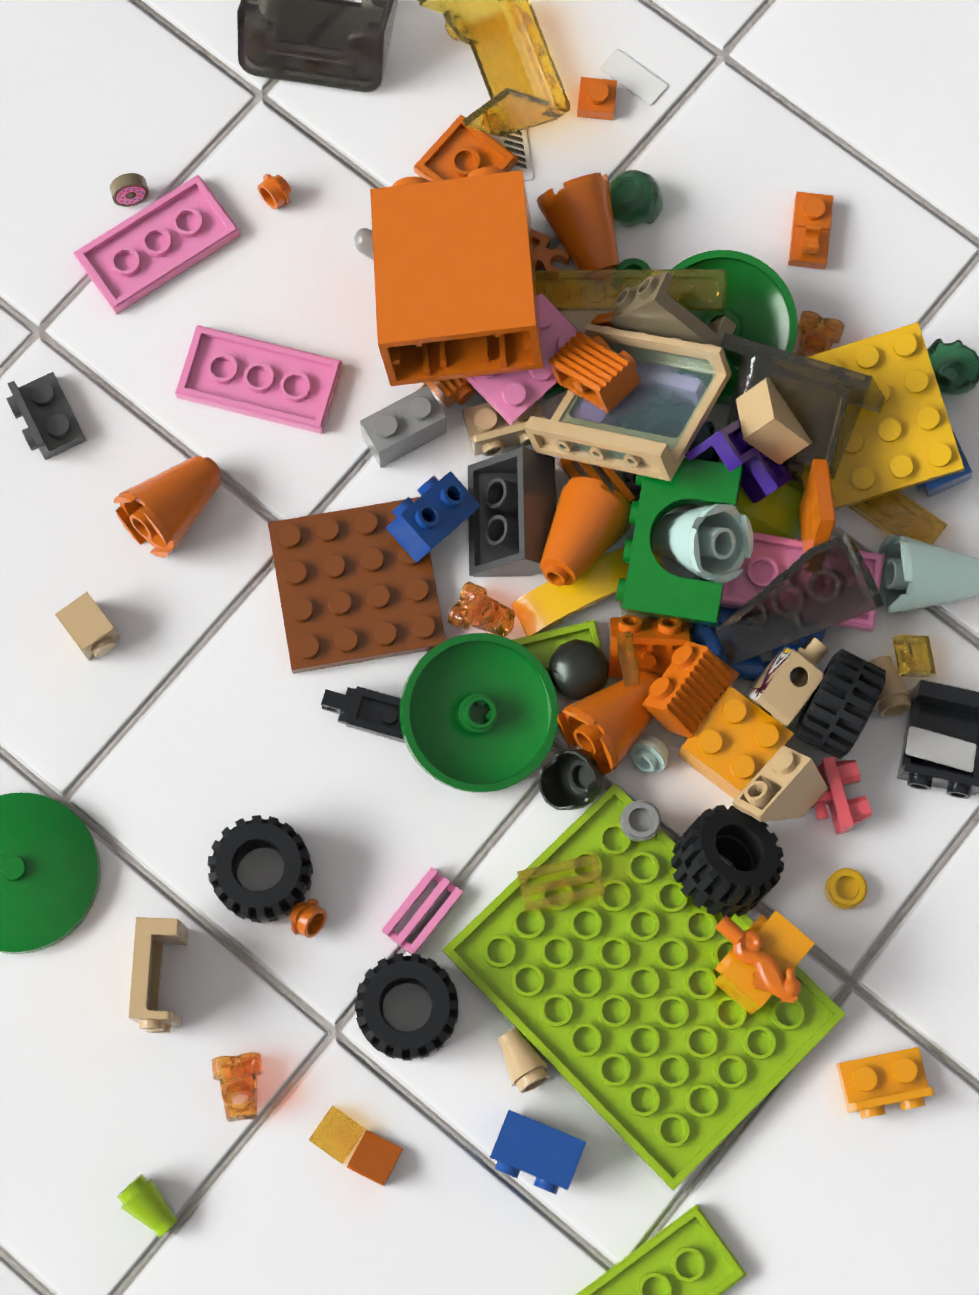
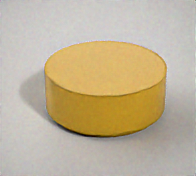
M842 868L835 871L828 878L825 884V894L828 901L836 908L842 910L853 909L865 899L867 883L858 871L851 868Z

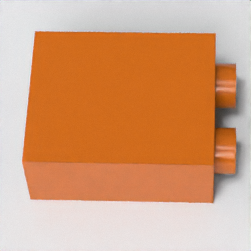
M483 167L472 171L467 177L430 181L423 177L412 176L396 181L391 187L370 189L377 338L390 386L544 368L531 216L523 170L506 172L496 167Z

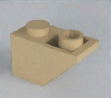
M782 745L734 799L732 804L736 809L761 822L804 817L828 787L811 758Z

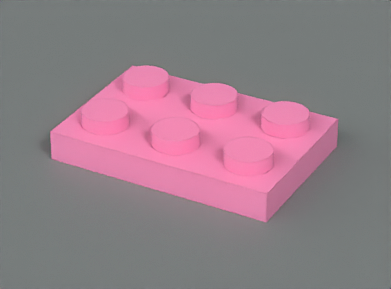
M542 293L538 295L544 368L466 377L468 382L510 426L558 383L549 365V357H554L555 352H559L560 347H564L565 343L570 342L571 337H575L576 332H579Z

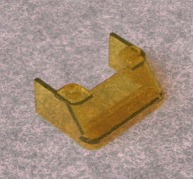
M418 0L420 6L444 15L446 20L445 28L454 40H460L471 46L491 100L487 101L463 120L466 127L503 137L557 120L570 110L568 96L530 0Z

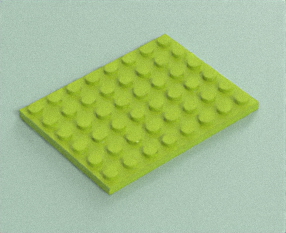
M614 783L442 949V952L506 1019L521 1032L530 1044L653 1172L674 1191L846 1014L798 966L794 969L795 977L801 983V990L798 994V1000L794 1001V1004L789 1002L781 1003V999L772 994L762 1008L751 1015L714 983L720 975L715 970V967L733 948V943L715 928L723 919L721 912H718L716 916L707 913L706 907L701 906L699 909L692 904L694 899L690 895L685 897L681 892L683 886L681 883L676 882L673 876L677 869L671 867V858L675 855L672 851L676 843L661 828H659L657 834L651 840L646 842H634L623 834L620 827V817L624 808L633 800ZM734 914L730 918L743 931L748 930L754 922L747 914L739 917Z

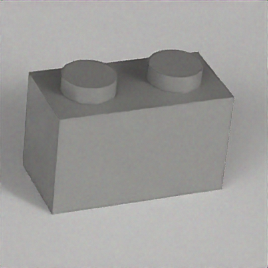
M428 385L360 420L362 437L380 468L447 433L446 415Z

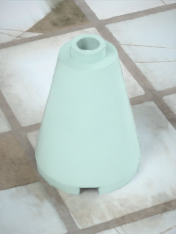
M717 503L664 515L654 530L652 549L706 581L724 583L738 577L744 570L740 569L745 558L751 557L754 534L750 520L746 515L741 514L736 509L737 507L732 504Z
M896 534L887 536L880 545L878 553L885 555L878 603L880 606L888 607L885 610L887 613H898L979 596V558Z

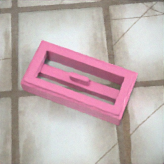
M431 867L383 927L382 932L409 954H416L463 895V891L455 887L447 878L441 876L438 871ZM432 881H435L438 885L402 931L399 934L395 932L394 929ZM445 890L451 895L413 943L410 944L406 940L441 894Z

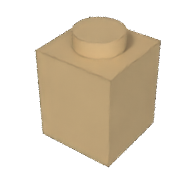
M88 592L55 614L88 661L94 656L99 658L109 653L115 647V641L120 638L113 625Z

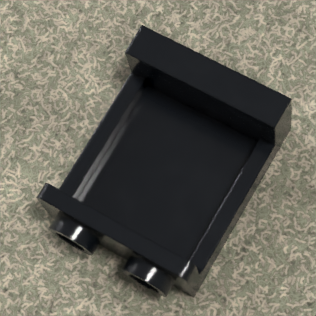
M926 680L918 682L913 688L897 779L906 780L907 785L915 789L930 790L931 786L947 789L946 794L956 798L968 799L971 795H976L979 792V692ZM914 726L976 744L973 772L907 755L905 750L909 727Z

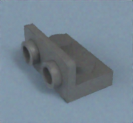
M54 372L19 388L15 381L7 383L12 393V396L6 398L15 418L18 419L23 416L28 428L22 430V433L31 451L39 448L46 460L87 441Z

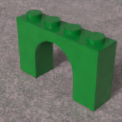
M684 457L671 482L636 474V485L642 487L639 501L633 500L631 504L629 524H635L633 540L626 539L623 562L629 563L626 579H619L616 601L622 602V610L624 612L718 627L724 590L723 583L684 578L669 573L659 565L654 557L652 537L661 518L676 507L691 504L708 506L717 503L732 504L737 507L743 474L742 466L729 472L724 463L699 459L688 461Z

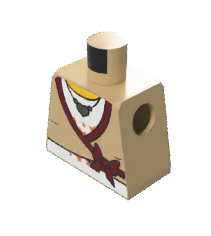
M809 635L797 652L784 647L743 695L778 722L788 726L823 680L825 674L815 666L829 649L812 635ZM794 668H796L797 676L793 681H791L790 673Z

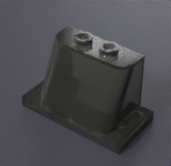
M725 333L720 347L723 348L727 358L738 370L725 427L739 419L736 399L769 377L812 441V444L782 464L788 472L802 475L803 471L810 472L813 459H826L829 462L831 479L834 480L861 408L878 413L882 409L885 397L874 378Z

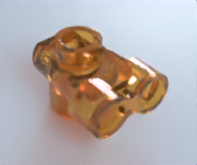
M803 311L797 326L800 337L794 361L812 356L808 352L818 354L831 350L833 344L839 343L845 327L844 323L833 318H823L812 311Z
M472 582L464 584L458 603L451 608L448 614V622L463 630L474 627L488 634L505 637L514 627V610L489 597L484 587Z
M251 1052L239 1056L213 1058L211 1060L213 1079L219 1080L226 1120L233 1122L256 1118L257 1075L262 1074L261 1054ZM238 1094L248 1096V1100L244 1103L233 1104V1100Z

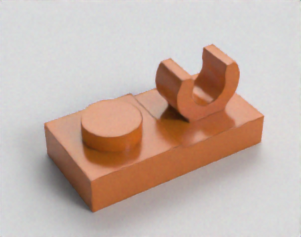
M796 192L788 266L825 270L828 257L833 195Z

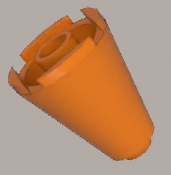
M600 172L583 175L564 182V188L560 189L557 194H554L552 188L541 194L536 200L537 205L583 278H592L594 283H599L615 276L613 270L619 267L610 184L607 174L602 176Z
M196 455L121 492L114 499V503H120V507L115 510L125 529L140 545L145 541L149 542L155 547L150 553L157 557L165 558L174 551L221 485L219 477L221 475L220 468L211 458H203Z
M585 476L572 478L563 487L540 562V568L546 580L557 586L574 584L629 530L631 525L629 524L631 505L619 491L615 489L613 494L601 488L604 483L603 481Z
M641 671L566 706L557 716L559 730L567 745L571 748L576 744L579 749L593 756L603 775L615 770L654 718L642 704L649 695L651 684L660 677L654 673L649 674Z

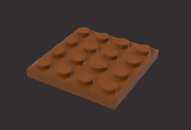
M419 497L411 499L415 502ZM404 500L268 522L293 674L428 651L446 641L430 552L416 563L386 529L396 518L392 511Z

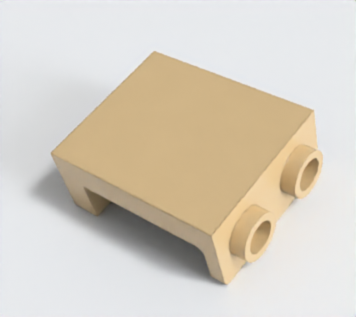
M136 917L128 1018L138 1023L139 1029H145V1032L170 1033L171 1026H181L182 1018L172 1011H158L163 944L187 945L188 928L179 919Z

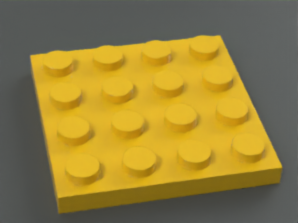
M918 322L768 369L773 384L812 441V444L794 455L804 489L813 459H826L829 462L835 510L964 471L962 459Z

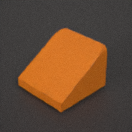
M366 1130L347 1168L385 1187L403 1148Z

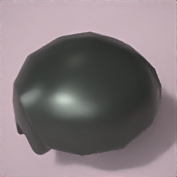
M579 639L571 640L561 644L551 656L549 676L556 689L563 696L573 700H581L602 690L607 684L608 661L604 653L592 642Z
M582 749L556 752L555 758L549 764L542 766L539 772V790L544 801L556 810L584 808L594 801L602 788L603 779L600 767L594 757Z

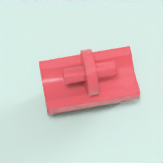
M834 756L822 759V764L817 766L828 789L811 808L815 809L817 819L821 821L829 818L825 805L828 804L834 828L838 835L849 832L855 824L868 819L872 812L866 795L849 800L846 799L843 786L859 783L861 780L856 760L835 762Z

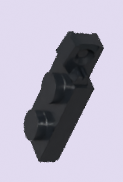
M357 686V689L348 687L346 694L325 689L321 702L322 709L339 714V723L345 724L350 728L405 743L400 725L401 698Z

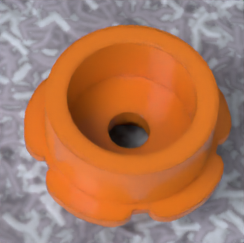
M265 174L263 176L264 181L257 186L260 196L273 209H278L281 205L286 206L290 202L289 194L291 193V188L280 175L274 177L270 174Z
M316 899L299 902L293 908L290 914V922H292L291 930L295 935L300 934L307 938H312L323 928L327 913L318 905L319 902Z

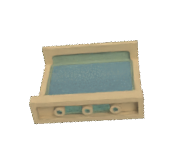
M587 324L584 328L587 336L591 338L599 336L607 342L611 350L617 353L623 350L633 357L637 363L636 372L641 383L608 414L604 410L601 411L599 407L596 408L594 404H590L589 401H585L583 397L580 398L578 394L575 395L573 391L570 392L568 390L551 419L531 416L524 426L535 452L671 482L685 454H687L732 374L723 348L713 344H700L683 341L679 338H666L649 335L645 332H632L616 329L611 326Z

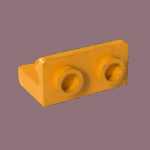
M919 1047L836 1064L848 1113L859 1111L861 1119L886 1114L884 1106L900 1103L901 1111L926 1106L924 1097L935 1095L933 1086L928 1087Z

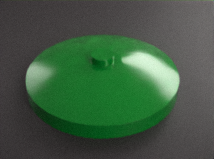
M713 250L693 255L669 271L673 278L667 289V294L705 325L724 316L736 324V328L724 352L732 374L715 404L736 402L738 397L765 378L769 377L771 379L768 369L789 362L797 338V313L788 287L771 267L761 260L742 252ZM690 372L680 373L681 377L692 376L703 382L706 391L713 380L711 376Z
M464 634L435 646L417 662L410 672L403 687L400 700L401 731L412 757L428 775L438 782L465 792L484 793L497 791L524 780L546 758L554 742L558 727L557 716L559 715L557 695L552 680L544 666L522 645L495 634Z
M34 793L0 795L1 953H32L62 941L86 918L99 889L100 858L93 836L83 821L72 810L47 796Z

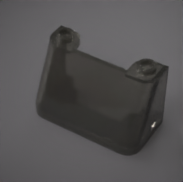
M241 0L237 9L239 64L244 71L254 76L359 92H372L381 85L385 72L398 0H362V3L344 0Z

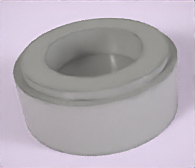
M637 800L628 804L620 817V827L623 834L634 842L651 840L657 834L661 825V816L658 809L652 803L644 800Z

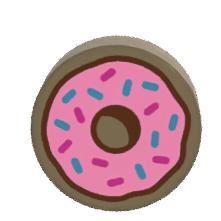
M123 174L115 178L110 184L113 202L118 206L130 207L138 205L145 201L149 195L146 179L140 174Z

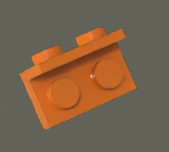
M635 615L610 618L608 677L628 678L641 671L649 674L654 673L658 677H662L672 662L673 653L683 646L686 641H690L688 622L666 618H640Z

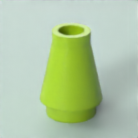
M143 1174L135 1178L117 1196L123 1204L121 1209L153 1230L159 1238L178 1221L153 1179L151 1178L148 1181Z

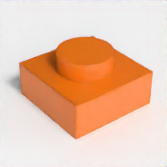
M581 77L577 117L613 120L617 80Z

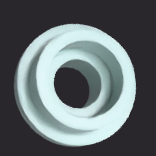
M644 736L635 742L630 749V754L634 764L640 770L658 773L666 767L669 751L666 745L653 736Z

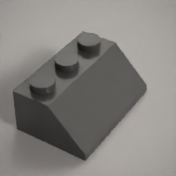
M520 447L468 465V491L481 505L479 509L468 517L469 576L508 577L532 576L542 573L540 562L556 511L555 457Z

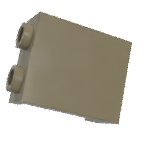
M668 271L655 277L649 276L641 284L633 288H625L614 302L616 309L610 322L618 329L645 332L649 335L666 338H679L683 341L700 344H713L717 347H722L724 352L736 328V324L726 316L705 325L669 296L667 289L673 275Z

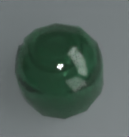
M636 169L627 170L617 174L609 183L614 220L628 227H633L645 222L652 224L657 219L663 209V195L658 184L650 174Z
M941 338L936 339L927 348L941 394L960 395L968 393L976 387L979 382V356L976 351L963 345L961 340L943 343Z

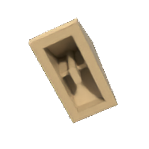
M769 377L736 399L743 440L778 465L812 444V441Z

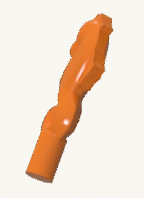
M725 915L715 928L733 943V954L739 961L755 966L756 972H753L754 989H761L765 992L768 990L780 998L781 1003L789 1002L794 1004V1001L798 1000V994L801 990V983L795 977V969L793 967L786 969L784 979L776 960L771 955L760 951L763 946L761 935L750 929L743 931Z

